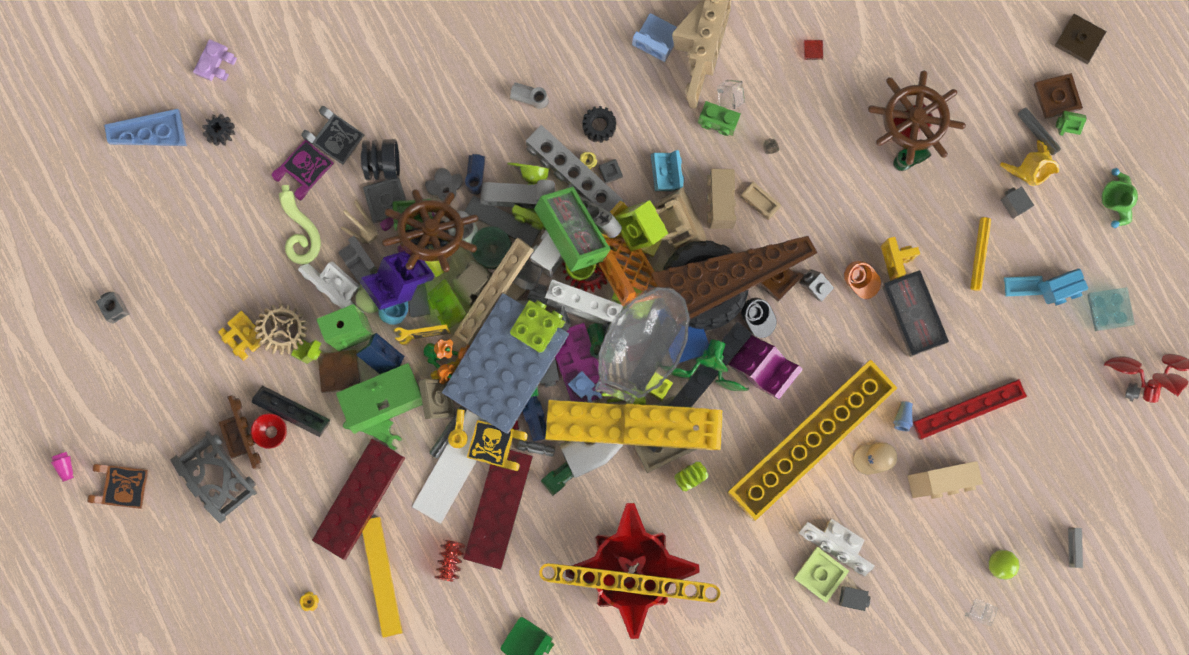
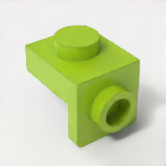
M302 339L303 345H300L298 342L296 343L298 350L293 349L291 356L306 364L310 363L313 359L317 360L321 353L319 349L322 344L321 342L313 340L311 343H308Z

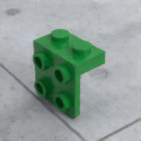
M520 617L500 649L506 655H543L544 652L549 654L554 646V643L551 642L554 637L526 618Z

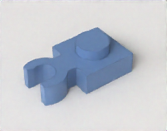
M582 371L568 384L581 399L586 395L589 403H594L591 400L592 396H598L599 399L602 398L599 392L592 390L595 384Z

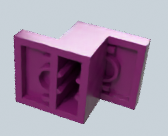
M753 335L750 336L728 364L732 369L743 374L756 388L778 400L803 370L799 365L787 360L775 346Z

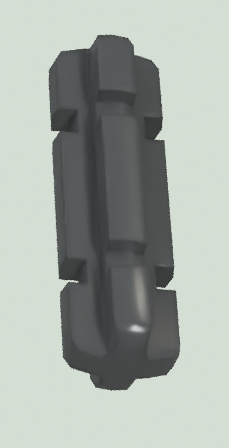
M527 440L518 441V450H528V452L541 455L546 454V456L551 457L555 454L554 446H545V444L527 442Z

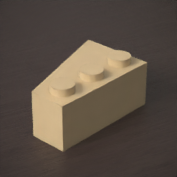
M711 169L710 175H707V186H710V193H707V205H710V212H707V223H710V229H733L737 221L735 215L736 200L734 199L735 171L734 169Z
M978 461L907 476L912 498L931 495V499L943 497L942 493L947 492L948 495L960 493L959 489L964 488V492L976 490L977 485L983 484Z

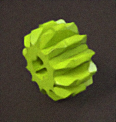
M697 461L675 474L674 479L682 491H688L705 481L709 475L705 466Z

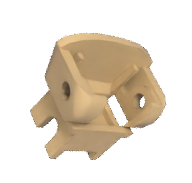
M683 188L656 202V212L668 232L661 240H667L675 250L694 241L701 242L707 240L698 215ZM686 231L691 235L680 242L672 239Z

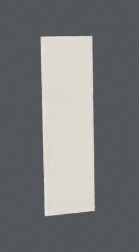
M469 410L464 414L463 430L468 437L467 444L462 448H453L448 442L412 506L440 524L477 461L467 458L477 420L487 422Z

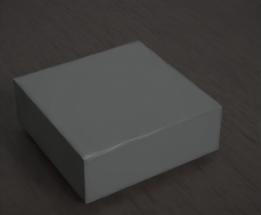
M616 159L599 165V170L605 184L623 178Z

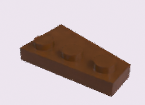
M787 269L759 285L779 302L805 274Z

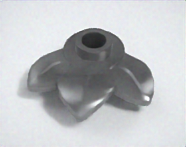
M439 168L435 173V180L426 181L425 186L431 195L438 196L440 200L444 201L448 194L444 192H453L456 196V190L462 186L463 180L461 174L451 176L447 169Z

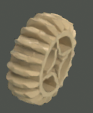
M281 303L277 309L273 304L271 305V310L265 308V314H259L260 319H257L255 322L258 325L254 328V331L258 332L255 337L256 339H262L259 342L260 346L266 344V351L272 348V354H275L276 350H279L280 355H283L284 350H286L287 354H291V348L298 350L297 342L303 345L302 339H306L307 335L304 332H307L308 327L303 326L306 324V320H300L303 314L299 313L296 315L297 308L291 311L290 305H287L286 309H284ZM276 316H284V317H287V318H289V319H287V320H280V319H279L278 317H276ZM270 320L273 330L267 335L265 324ZM293 324H295L297 329V335L294 339L291 338V333L289 332ZM278 326H279V328H283V327H284V328H285L284 332H283L282 330L277 331ZM276 338H281L282 340H284L285 343H279L273 340Z

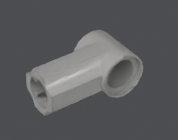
M514 83L512 86L510 99L534 105L538 109H543L548 105L549 99L543 88H533L519 83ZM538 95L544 96L541 101L535 100Z

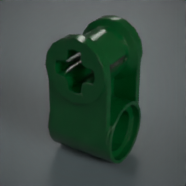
M905 148L895 157L893 165L898 171H906L914 165L925 161L932 154L928 148L915 150L914 161L911 165H908L906 161H902L906 160L908 149Z

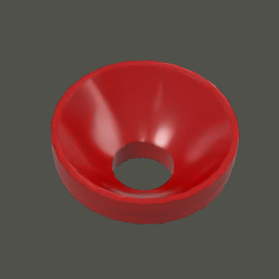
M271 413L263 414L253 422L251 436L253 441L262 448H276L286 439L287 426L278 415ZM271 426L277 429V434L273 438H269L266 434L267 429Z

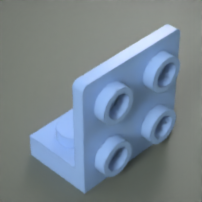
M650 13L640 31H636L634 34L632 45L665 62L674 47L672 34L677 27Z

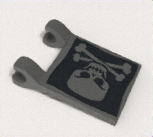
M321 106L319 112L323 117L329 119L317 137L307 130H304L301 135L303 139H306L309 143L344 165L365 135L325 106Z

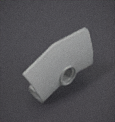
M565 441L559 444L574 478H577L608 463L623 444L592 443L589 445L585 442Z

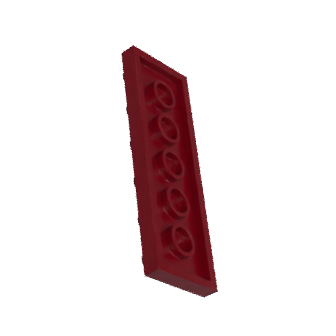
M371 439L312 541L341 559L346 560L404 462L405 457L378 441Z
M509 450L507 460L518 463L520 465L518 471L490 464L464 560L499 570L502 569L533 456Z

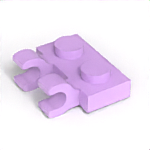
M209 39L193 73L210 81L214 77L226 81L229 74L225 73L226 71L219 68L222 60L234 65L237 58L233 57L234 54L227 52L228 48Z

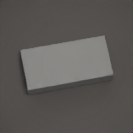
M1069 528V567L1083 568L1082 528Z

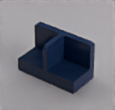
M377 333L373 334L367 346L357 353L361 360L379 374L400 367L405 357Z

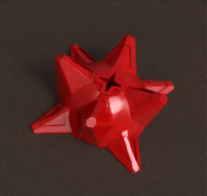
M626 503L617 532L614 535L598 534L595 537L597 552L594 557L572 565L628 573L631 566L634 567L638 563L634 574L682 580L700 573L699 564L668 553L666 549V535L663 532L651 535L645 531L635 503ZM571 569L565 570L566 577L574 579V571ZM586 572L583 575V580L586 583H592L595 580V575L592 572ZM611 574L605 575L603 578L604 584L607 586L613 585L615 577ZM633 577L624 579V586L626 588L634 587L635 579ZM648 579L645 581L644 588L647 591H652L655 588L654 580ZM673 582L665 584L664 590L666 593H668V589ZM596 588L598 591L597 604L600 607L613 606L619 609L630 639H639L650 607L666 605L668 602V597Z

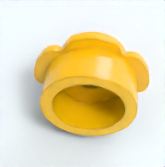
M306 592L300 597L299 603L304 611H314L318 607L319 598L313 592Z

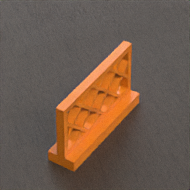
M623 237L606 239L609 246H613L618 250L615 252L610 249L604 261L598 264L622 306H630L631 302L636 300L661 297L662 294L651 275L655 271L641 249L630 251L628 247L623 245L626 244ZM621 250L629 254V258L620 254L619 251ZM634 256L640 259L641 263L632 260L631 257ZM617 259L625 262V266L619 264ZM629 264L638 268V271L636 272L628 268L627 265ZM640 270L648 273L650 278L640 274ZM625 273H627V274L633 276L634 279L631 280V279L627 278V276L625 275ZM636 278L646 282V286L635 282ZM650 284L656 287L658 290L654 291L648 288V285ZM633 287L643 291V293L636 294Z

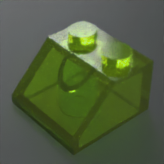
M443 279L428 293L430 299L427 301L433 310H438L440 315L437 318L441 325H447L450 329L463 321L466 312L447 280Z

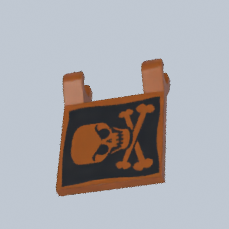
M100 464L93 465L94 472L107 473L103 496L89 495L88 503L142 509L148 470Z

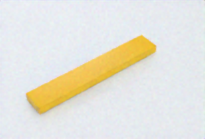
M381 517L369 519L362 532L382 637L385 638L402 634L403 631Z

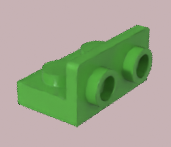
M705 101L698 124H701L702 128L711 130V128L715 129L721 135L733 136L741 113Z

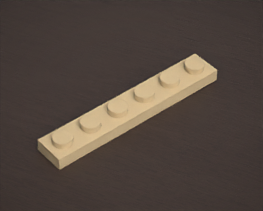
M519 238L515 240L454 334L466 344H472L502 293H506L534 251L523 240Z

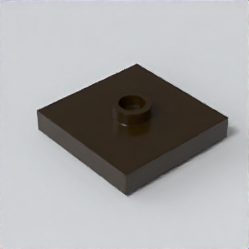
M1073 14L1055 47L1088 64L1107 31Z

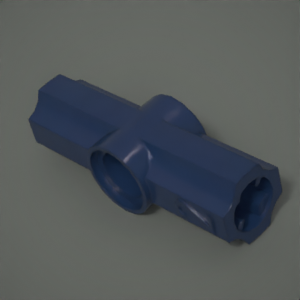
M533 396L524 407L523 414L526 422H528L533 442L546 438V424L543 418L545 416L540 400L538 401L537 396Z

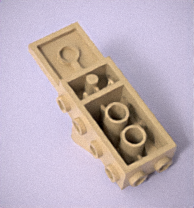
M701 0L673 31L674 49L688 52V64L691 65V83H687L685 94H687L686 100L690 108H697L705 75L713 76L731 11V0Z

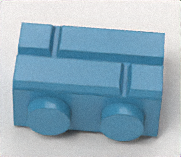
M1078 268L1039 283L1046 304L1055 303V306L1067 302L1066 298L1071 297L1072 300L1083 296L1082 292L1088 290V286L1083 279L1084 276L1081 269Z

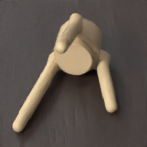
M355 200V205L368 225L363 226L347 210H343V213L360 228L359 234L361 235L344 226L341 227V230L351 236H355L363 244H371L379 235L377 232L378 228L373 225L362 206Z

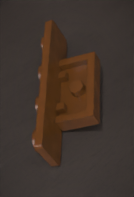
M233 395L227 396L234 416L218 423L230 458L234 459L248 454L252 468L255 470L261 469V457L258 452L255 453L253 447L255 442L247 430V427H249L247 418L242 416L240 410L242 409L241 401Z

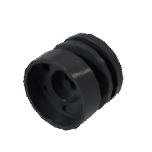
M384 139L382 148H379L377 140L372 141V146L369 140L363 141L361 167L366 180H371L373 175L375 180H379L381 171H383L385 179H399L400 156L396 139Z

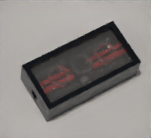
M920 270L883 284L882 288L910 357L949 342Z

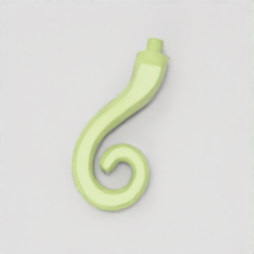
M282 185L279 200L283 210L291 219L307 231L311 240L310 250L304 255H299L294 252L293 245L299 242L302 247L306 248L308 240L301 234H294L287 239L285 252L292 262L302 265L308 264L319 254L321 247L320 234L311 220L297 208L294 192L290 191L289 185Z

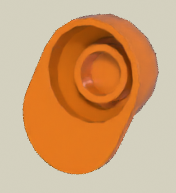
M858 260L851 262L845 268L844 279L860 298L870 299L879 292L881 288L880 276L869 264Z

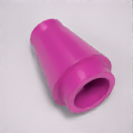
M67 452L51 457L53 461L51 464L62 479V482L74 478L71 457L68 456Z

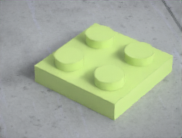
M816 547L794 579L827 603L849 570L819 547Z

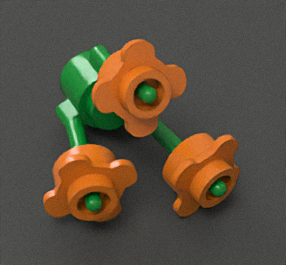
M439 339L436 344L428 343L425 346L423 354L428 358L427 362L438 369L437 376L440 378V384L450 380L454 373L455 365L443 364L440 366L436 360H440L442 357L449 359L452 355L458 356V361L461 362L470 345L461 347L459 352L452 350L453 341L451 339L447 341Z

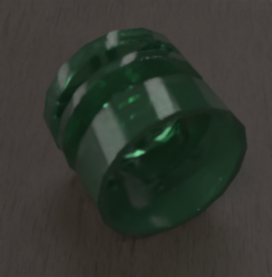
M488 226L480 229L472 238L471 244L477 247V250L472 252V255L478 263L487 269L496 270L513 243L503 230L498 227ZM491 245L498 247L496 248V253L494 254L492 251L489 252V250H491Z

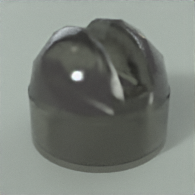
M769 138L765 140V153L773 154L779 151V145L775 139Z

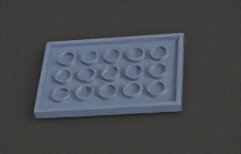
M502 293L442 393L501 431L509 434L569 333L558 328L544 352L540 353L510 334V330L525 306Z

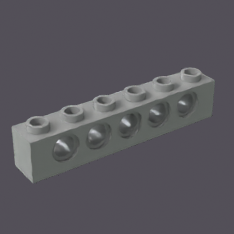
M542 125L526 140L527 151L533 156L537 155L544 167H550L554 171L553 174L560 181L564 180L568 184V188L574 187L576 192L586 200L608 212L619 201L624 202L619 195ZM544 146L551 147V150L547 153L541 151ZM562 158L565 162L562 165H557L555 160ZM571 171H576L579 175L571 178L568 174ZM585 183H589L592 185V188L584 190L582 186ZM598 196H604L606 198V201L604 203H598L596 201V198Z

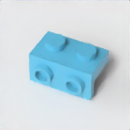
M679 150L671 153L651 154L655 191L675 192L682 188L684 176L682 175V159Z

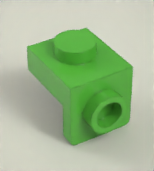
M1063 111L1062 116L1058 117L1056 121L1059 135L1063 136L1065 132L1080 135L1087 117L1083 114Z

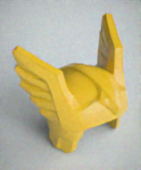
M1040 140L1036 141L1037 152L1027 154L1021 166L1016 167L1003 162L1000 163V166L1031 186H1037L1048 179L1051 174H1057L1059 172V165L1056 161L1052 160V156L1049 150H1047V145H1044V142Z

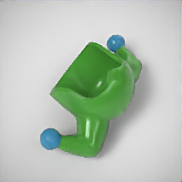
M1113 168L1111 173L1113 176H1117L1119 181L1109 182L1104 187L1101 198L1106 208L1118 212L1120 219L1111 222V227L1117 228L1132 222V208L1138 201V192L1132 185L1128 175L1121 173L1118 168Z

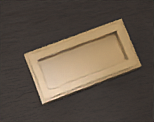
M754 181L740 195L741 198L767 220H770L782 206Z

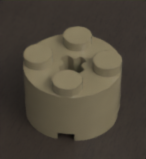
M472 260L467 264L466 270L462 274L454 277L452 281L454 284L453 290L472 306L493 274L480 262Z

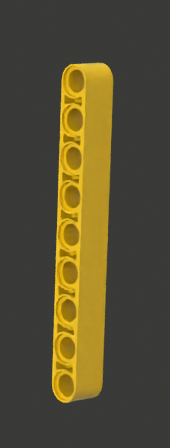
M546 563L539 570L540 578L551 583L709 603L716 602L720 598L719 587L712 583L555 563ZM545 567L553 568L554 576L552 578H546L543 575ZM566 569L574 571L575 576L573 580L567 581L564 579L563 572ZM586 572H592L595 575V580L592 583H586L583 580V575ZM607 574L615 577V583L611 586H607L603 582V578ZM633 577L635 579L634 587L626 588L624 586V579ZM648 579L655 582V588L652 591H647L644 588V583ZM673 582L676 588L673 593L665 592L664 586L666 583ZM690 584L694 585L696 588L695 594L687 596L685 594V587ZM709 587H713L716 590V595L711 599L705 595V591Z

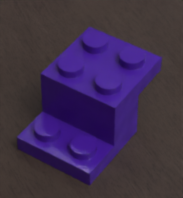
M405 251L383 257L378 272L361 277L360 284L379 310L410 301L417 285L432 281L435 277V274L425 261L418 259L414 267L408 270L405 265L410 255Z

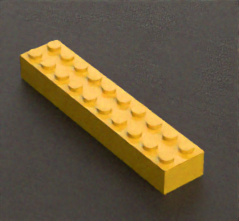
M870 359L732 486L727 493L752 521H756L897 389L896 385Z

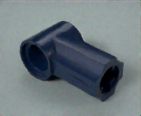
M472 154L468 157L465 184L468 191L474 195L481 193L484 177L485 156L480 154ZM473 181L479 182L475 187L470 186V183Z

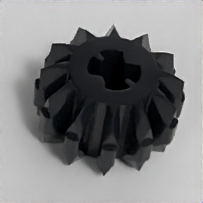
M212 114L211 121L206 119L208 125H202V128L206 130L203 132V136L207 137V141L209 143L213 142L215 146H218L220 142L223 146H226L227 139L232 141L230 135H236L235 131L232 130L235 128L234 123H231V119L224 117L223 114H219L218 118Z

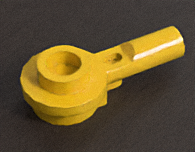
M457 409L455 430L451 431L448 436V442L453 448H462L468 441L467 434L463 430L465 410Z

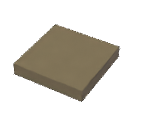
M423 379L419 381L425 419L454 417L453 400L442 393L448 383L447 381L444 384L439 383L440 379Z

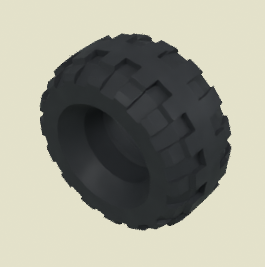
M694 241L676 250L667 260L663 270L705 261L734 252L724 244L720 245L714 243V241ZM748 290L683 324L696 329H704V331L720 328L728 324L743 308L748 296ZM661 296L664 307H666V309L672 315L666 301L664 300L663 296Z

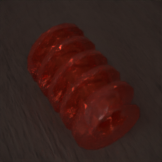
M444 540L447 543L441 544L440 547L445 549V551L439 552L443 559L437 560V563L441 564L442 567L436 568V571L441 574L434 576V578L454 582L453 580L460 577L455 572L461 571V568L456 566V564L463 562L458 558V556L464 555V552L460 551L459 548H465L466 545L461 542Z

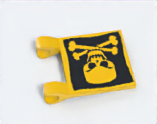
M447 325L406 330L400 327L394 329V332L401 331L398 334L401 337H395V340L402 341L406 338L404 342H399L401 345H407L414 339L451 334Z
M477 420L467 458L518 471L520 465L516 462L508 461V453L513 438L526 441L528 434L511 429L509 434H506L490 423Z

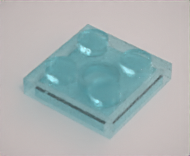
M1127 287L1087 294L1095 331L1135 325Z

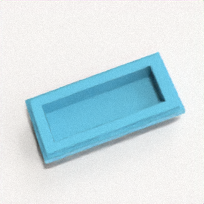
M1042 276L1004 277L1005 297L1044 295L1039 287V283L1043 282Z

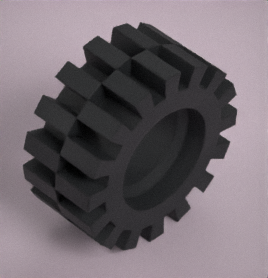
M596 106L592 107V110L589 109L587 114H584L582 121L584 134L588 136L589 140L593 139V142L600 141L602 143L603 140L608 141L609 137L612 138L616 130V118L613 116L612 111H608L607 107L605 109L602 106H599V108H596ZM597 118H602L606 121L607 126L604 130L597 131L592 127V122Z

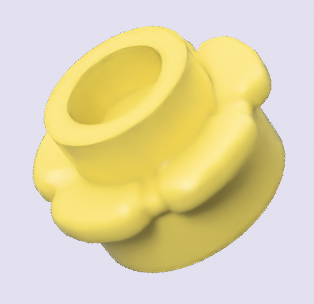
M584 152L580 155L579 160L590 170L597 164L594 153Z

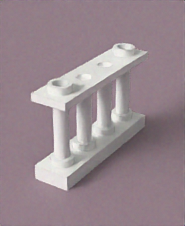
M553 279L545 296L548 299V306L556 309L565 307L567 313L594 323L605 324L612 322L619 325L625 314V307L621 304Z

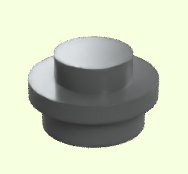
M1129 383L1125 398H1128L1131 402H1133L1134 398L1138 399L1141 388L1138 387V383Z

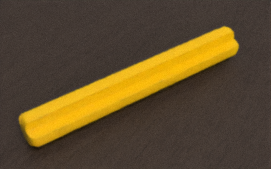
M982 217L979 221L970 289L973 291H980L982 289L991 219L988 217Z

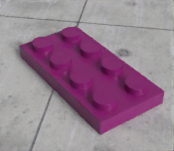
M584 323L570 327L566 331L569 335L555 358L570 400L573 402H588L586 395L581 399L568 386L581 371L595 384L592 388L593 391H597L600 394L609 391L598 360L590 353L591 343ZM592 396L591 398L592 401L599 399L598 396Z

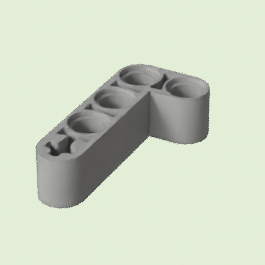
M539 180L537 185L485 182L482 183L480 203L488 206L514 207V205L522 208H535L541 196L555 192V183L550 180Z
M579 196L602 234L613 238L621 232V225L610 212Z

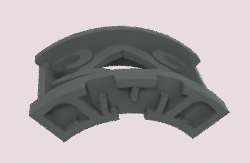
M207 431L205 432V437L181 456L175 455L170 460L179 476H182L187 482L186 486L195 497L199 495L201 502L204 503L203 507L221 524L226 520L228 514L252 495L257 494L254 488L256 483L250 476L246 478L223 449L221 445L223 442L217 434L212 435ZM212 445L213 450L211 453H208L206 448ZM202 451H204V458H202L200 454ZM217 454H219V456H220L222 459H218V458H215V457L217 456ZM204 464L223 467L222 488L213 484L200 485L205 476ZM199 465L200 474L198 476H194L193 472L195 470H199L197 467ZM231 471L235 474L236 477L231 478ZM241 483L246 490L235 498L229 491H240L236 489L235 485ZM216 489L220 492V495L215 492V495L211 497L209 491ZM227 497L232 500L229 504L222 508V506L226 502Z

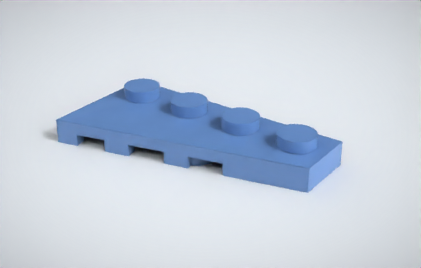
M179 109L104 125L107 143L110 145L187 146Z

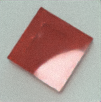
M804 40V60H823V40Z

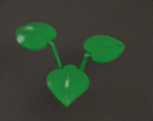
M710 340L708 349L704 350L701 357L696 358L697 363L690 371L666 367L663 364L660 366L675 377L690 379L691 375L701 364L718 371V380H715V383L720 387L730 391L749 390V387L745 388L739 383L725 380L722 377V372H728V369L722 362L725 343L718 340Z

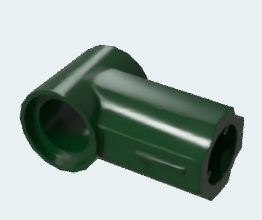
M593 323L587 329L591 343L590 353L602 363H608L613 359L614 351L606 341L607 334H604L603 331L605 329L604 324Z
M566 461L555 471L553 470L547 474L540 482L554 496L574 476Z

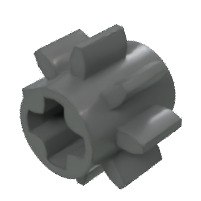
M538 283L535 290H530L528 300L533 302L538 300L546 305L548 301L545 298L547 286Z

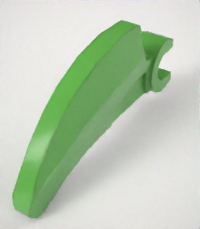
M389 419L361 431L388 444V447L392 450H397V447L392 443L394 439L402 441L400 436L393 435L390 432L394 422ZM345 421L343 423V428L350 429L347 424V421Z

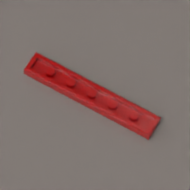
M1020 379L916 420L913 422V426L919 440L1026 398L1027 395Z

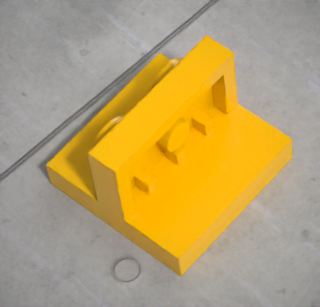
M896 237L888 238L880 246L890 281L904 276L906 271L903 264L912 262L920 255L919 247L912 248V245L900 248L901 251H899Z

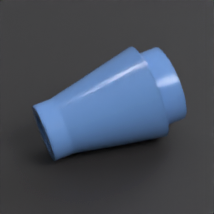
M901 402L893 422L895 429L910 431V427H913L912 403Z

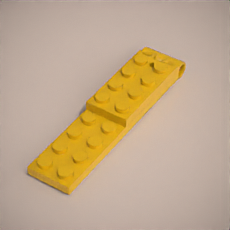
M548 400L546 440L721 450L723 411L706 408ZM697 426L699 429L696 431L693 427Z

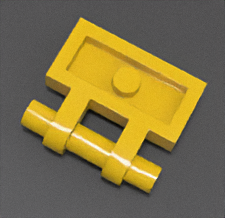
M241 310L227 322L232 329L227 332L225 328H221L218 333L222 337L221 340L233 349L232 352L235 356H239L244 361L248 358L245 349L248 347L254 352L260 347L259 342L262 339H256L255 336L258 334V332L254 331L256 325ZM238 335L243 342L238 344L233 339L234 336Z

